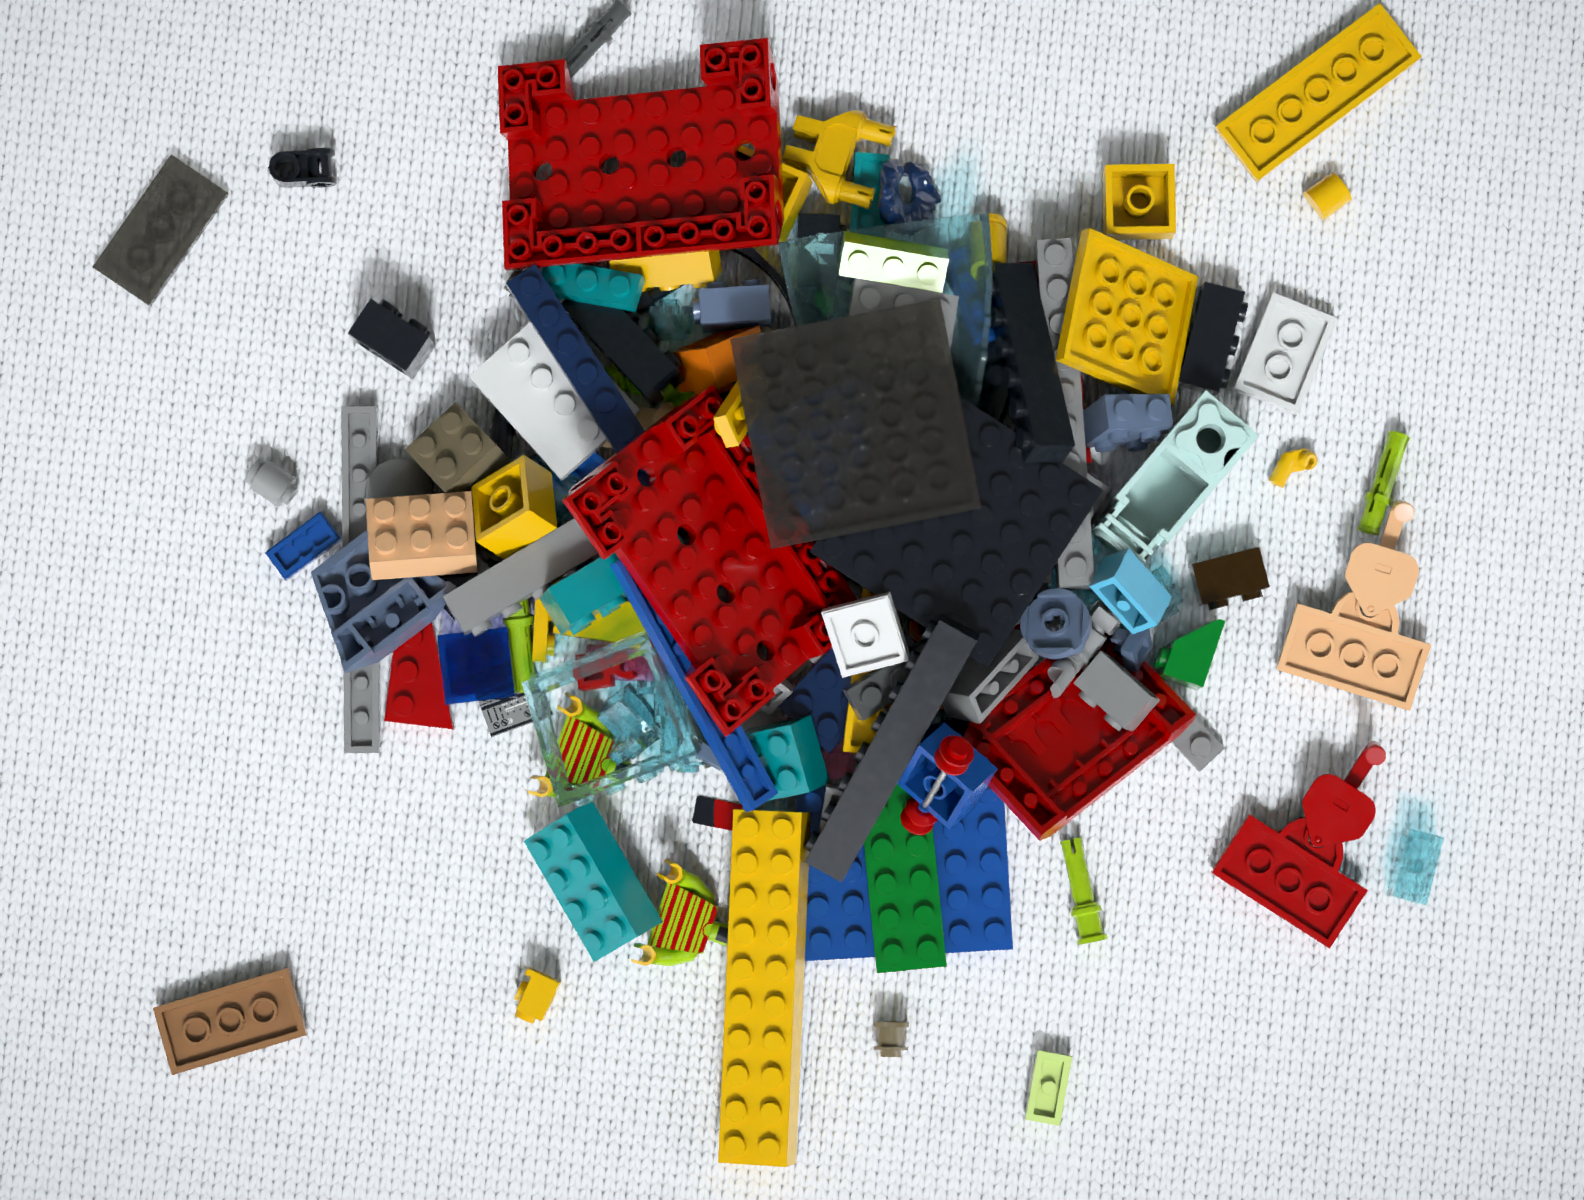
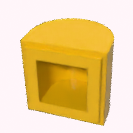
M1331 172L1302 193L1322 221L1352 200L1348 188L1334 172Z

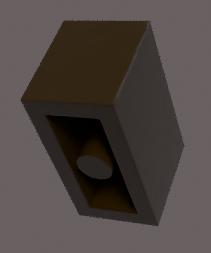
M1259 547L1188 566L1198 606L1208 605L1209 611L1229 606L1228 599L1241 596L1242 601L1245 602L1263 597L1261 590L1270 587Z

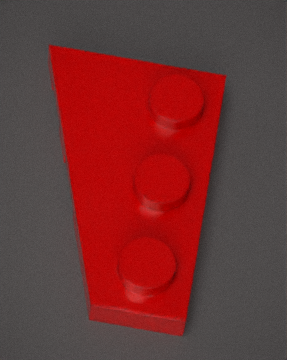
M433 622L393 651L385 722L454 730Z

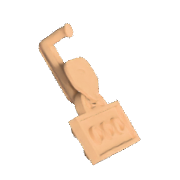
M1403 500L1393 502L1379 545L1362 543L1353 549L1345 570V579L1352 591L1339 598L1330 613L1296 603L1275 669L1408 711L1411 710L1431 644L1398 634L1400 620L1394 605L1408 599L1412 595L1419 574L1416 560L1406 553L1395 550L1403 523L1410 521L1414 516V507L1410 503ZM1360 607H1361V611L1363 612V614H1365V615H1367V616H1371V617L1363 616L1362 613L1360 612Z

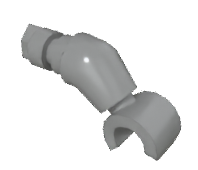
M1101 599L1090 611L1092 629L1088 640L1085 642L1083 651L1076 655L1055 660L1047 671L1049 678L1054 682L1050 687L1053 698L1061 696L1075 675L1080 670L1086 669L1093 661L1107 639L1104 633L1112 635L1122 623Z

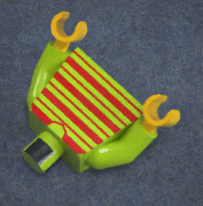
M569 692L564 693V695L571 698V704L566 709L557 705V709L567 715L545 776L532 775L530 777L539 780V789L537 791L528 790V794L538 797L548 796L572 800L590 796L596 788L601 789L606 776L625 783L632 763L614 757L618 743L614 741L615 732L599 711L581 702L575 695Z
M670 859L664 860L665 863L671 865L669 874L662 875L657 873L660 879L667 882L658 909V914L663 922L652 928L647 945L641 943L633 945V947L641 948L643 951V955L639 960L631 959V962L643 966H648L649 964L675 966L691 962L698 954L704 953L707 941L727 947L728 925L715 921L719 906L715 905L714 893L701 877L681 868V866Z

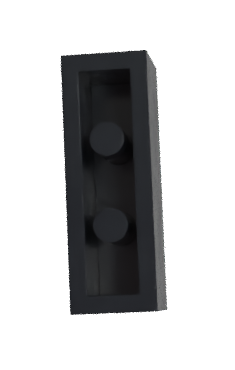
M1206 281L1202 284L1185 346L1178 383L1179 387L1201 393L1207 390L1213 396L1219 393L1220 388L1226 389L1231 369L1226 368L1228 356H1235L1240 336L1234 335L1237 322L1243 323L1248 308V303L1243 302L1244 291Z

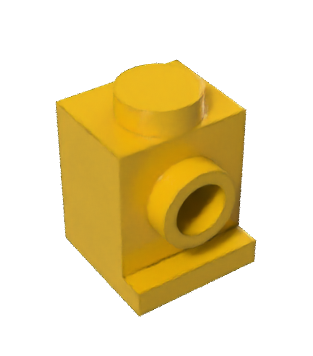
M529 967L525 975L531 977L529 983L524 980L521 982L514 997V1000L519 1001L515 1016L534 1024L535 1019L544 1020L562 981Z

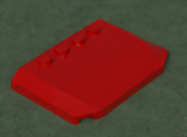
M1104 633L1107 639L1099 652L1102 651L1110 654L1124 667L1122 657L1113 652V648L1116 643L1110 640L1113 634L1108 635ZM1048 658L1026 673L980 724L969 722L963 738L998 768L988 786L1039 841L1052 836L1178 738L1195 720L1196 714L1146 661L1143 662L1138 673L1128 671L1156 695L1160 701L1134 731L1126 730L1123 727L1120 731L1116 730L1103 718L1106 712L1101 707L1096 705L1093 708L1080 698L1078 694L1081 689L1074 684V681L1084 670H1080L1075 675L1061 696L1053 698L1050 687L1054 682L1049 678L1047 671L1057 659Z

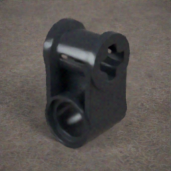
M312 148L301 151H282L273 155L269 161L268 168L273 180L283 188H324L337 184V179L333 177L332 157L335 156L334 149ZM284 162L294 164L293 174L289 177L277 175V168L280 164ZM319 162H321V174L319 172Z

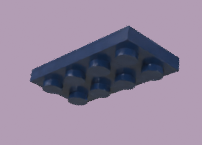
M903 632L908 648L916 644ZM833 648L793 689L792 694L778 706L791 719L811 715L819 745L829 754L844 737L848 700L842 689L850 685L851 676L842 678Z

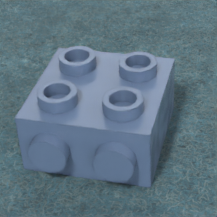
M758 279L743 280L740 282L741 286L727 287L726 282L706 283L705 289H699V298L692 299L695 325L701 324L702 333H715L752 326L771 328L769 284L762 285L761 280Z
M1169 394L1103 395L1083 410L1086 448L1095 447L1096 452H1109L1115 450L1116 447H1127V451L1130 452L1143 451L1148 449V445L1152 442L1161 440L1162 435L1173 428Z

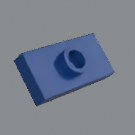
M320 511L267 550L265 554L284 580L288 581L339 543L342 538Z

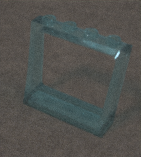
M646 630L535 673L522 682L558 807L574 802L576 807L586 805L595 800V793L603 790L606 791L607 795L615 794L627 787L626 781L637 778L639 783L646 782L658 776L656 770L668 766L670 771L680 769L690 763L689 757L697 755L702 750L679 690ZM638 656L645 657L680 738L681 746L580 785H571L563 764L546 693Z

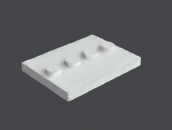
M530 322L468 376L561 481L608 441ZM612 380L634 415L636 416L640 413L639 408Z

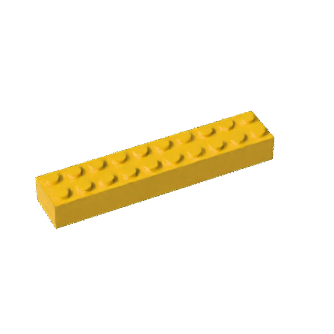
M733 809L718 1163L789 1167L796 1164L809 864L805 862L809 851L805 850L804 847L810 838L811 812L771 810L745 812L744 809Z

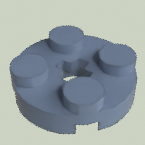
M1054 588L1039 593L1037 595L1038 598L1027 607L1020 619L1021 633L1032 652L1048 659L1066 658L1082 652L1092 629L1091 615L1084 602L1076 594L1066 589ZM1059 616L1061 621L1064 622L1063 627L1057 631L1047 627L1048 623L1054 622V617Z

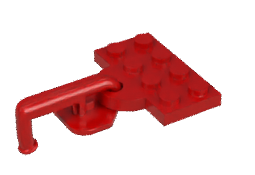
M1376 741L1369 742L1344 780L1333 774H1323L1317 777L1302 799L1305 817H1299L1288 822L1279 832L1248 813L1211 870V873L1330 949L1368 891L1367 888L1339 871L1343 861L1342 843L1360 839L1375 818L1376 807L1369 796L1359 791L1358 788L1372 766L1380 765L1385 761V749Z

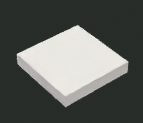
M890 592L831 606L821 611L842 678L906 662L910 659L911 656Z

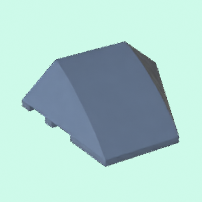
M367 530L311 571L345 673L380 662L433 622L446 605L443 596L457 588L456 585L443 580L437 575L372 580Z

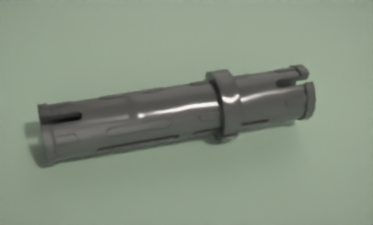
M615 0L611 7L597 21L592 20L589 23L590 29L561 58L566 60L568 66L583 48L587 47L568 68L570 78L587 63L605 42L609 44L613 40L612 34L632 15L619 0ZM609 21H612V22L601 32V34H600L593 42H591V40L601 31V29H602Z

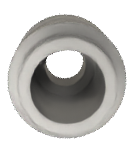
M261 458L257 459L252 465L244 480L250 484L252 491L277 507L282 503L288 505L299 489L295 486L296 477L272 461L267 460L265 462Z

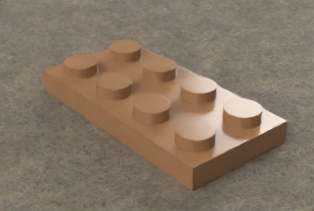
M290 968L153 1008L171 1075L308 1035Z

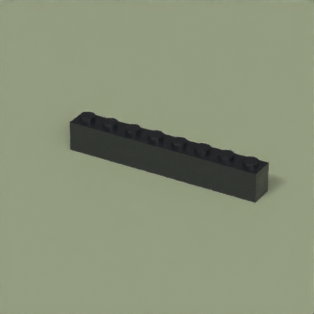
M942 614L938 623L931 619L921 637L927 643L921 653L916 650L913 651L904 668L910 671L904 683L897 680L887 698L893 704L887 714L880 711L871 727V730L876 732L870 744L863 741L854 760L860 762L854 774L847 771L837 789L843 792L837 804L830 801L821 817V820L826 822L821 833L814 830L804 847L805 850L810 852L805 860L807 864L842 883L980 636L979 633Z

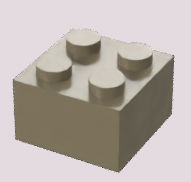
M456 402L404 449L445 493L471 491L472 493L471 486L511 462Z

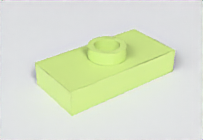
M1037 1050L1025 1120L1060 1126L1072 1056Z

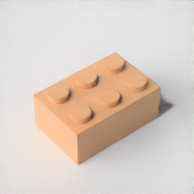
M471 491L366 499L369 564L372 580L477 572Z

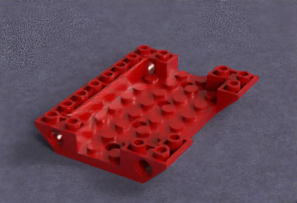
M769 38L699 45L701 79L707 86L576 100L565 59L498 66L500 134L508 140L510 200L502 201L504 269L516 270L530 268L534 265L537 267L778 245L784 222L779 86ZM744 144H752L754 146L753 156L745 161L739 160L737 157L738 149ZM679 150L685 151V163L680 167H672L670 165L671 155ZM608 158H618V169L612 174H605L603 172V163ZM543 164H550L552 167L550 177L543 181L537 180V169Z
M711 385L668 412L571 487L562 501L602 559H607L615 552L622 561L629 574L691 662L685 676L686 681L723 735L728 736L776 695L773 689L808 659L821 656L832 647L821 611L824 608L858 599L839 571L810 553L817 538L748 436L745 435L739 446L726 448L722 437L715 430L713 419L724 401L714 386ZM639 469L646 471L649 476L647 487L643 486L637 478ZM679 527L684 528L689 535L687 545L682 544L678 539L677 531ZM719 585L724 586L728 592V601L726 603L718 598L717 588ZM759 642L767 648L768 656L765 661L759 658L756 651Z

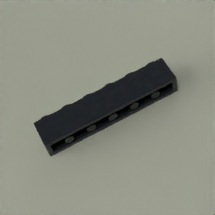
M993 263L987 275L982 279L981 292L983 297L986 298L989 308L988 323L994 330L996 339L995 353L997 357H1000L1002 365V384L1008 391L1010 400L1009 415L1011 418H1014L1016 426L1017 448L1021 449L1024 463L1064 462L1074 448L1075 441L1033 263Z

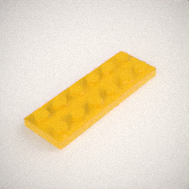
M1379 3L1219 123L1214 129L1257 183L1419 61L1422 56L1381 3Z

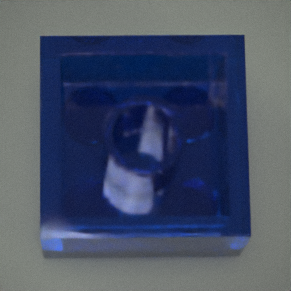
M508 627L488 629L474 637L472 632L466 636L463 632L437 635L445 705L455 706L518 698Z

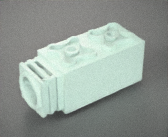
M1205 390L1112 498L1110 504L1113 507L1092 531L1098 540L1113 554L1129 548L1144 564L1146 562L1145 559L1152 555L1155 548L1158 546L1163 547L1172 540L1260 435Z

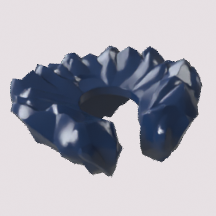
M890 158L880 165V178L878 180L881 185L877 205L880 219L890 229L894 230L895 233L911 236L915 232L923 230L928 223L934 222L933 211L936 209L935 204L941 202L940 195L932 184V177L923 164L907 162L904 165H900L898 159ZM902 176L909 177L912 186V198L908 204H904L901 201L898 193V186Z

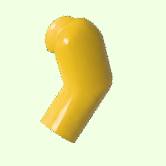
M1307 448L1284 452L1268 481L1284 488L1291 473L1315 468L1318 462L1317 455Z

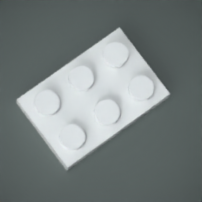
M1273 292L1233 389L1298 415L1337 318Z

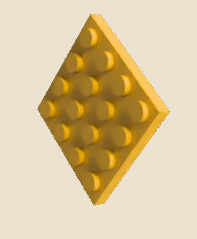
M1091 228L1082 230L1055 361L1133 394H1169L1170 404L1173 406L1175 404L1199 277Z

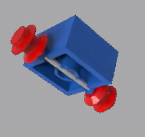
M945 722L919 744L897 783L912 796L900 814L903 827L912 834L925 835L929 833L937 820L951 830L975 808L998 769L987 757L980 754L966 739L951 729Z

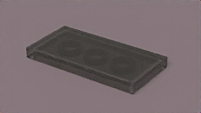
M171 154L97 259L93 268L151 307L228 198L229 193Z

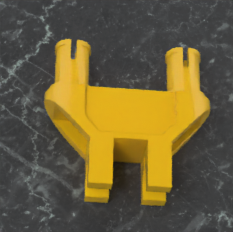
M860 110L848 111L826 121L797 115L793 125V130H795L794 137L814 143L816 146L812 152L786 145L782 157L785 160L784 164L807 173L828 203L835 205L843 201L869 210L871 207L870 201H873L875 188L846 181L845 176L857 141L860 142L861 139H865L890 148L893 143L891 139L895 137L896 126L868 119V115Z

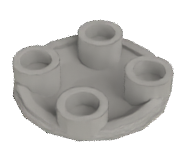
M390 459L378 465L370 474L366 485L364 503L366 505V499L432 494V484L426 472L416 463L406 459Z

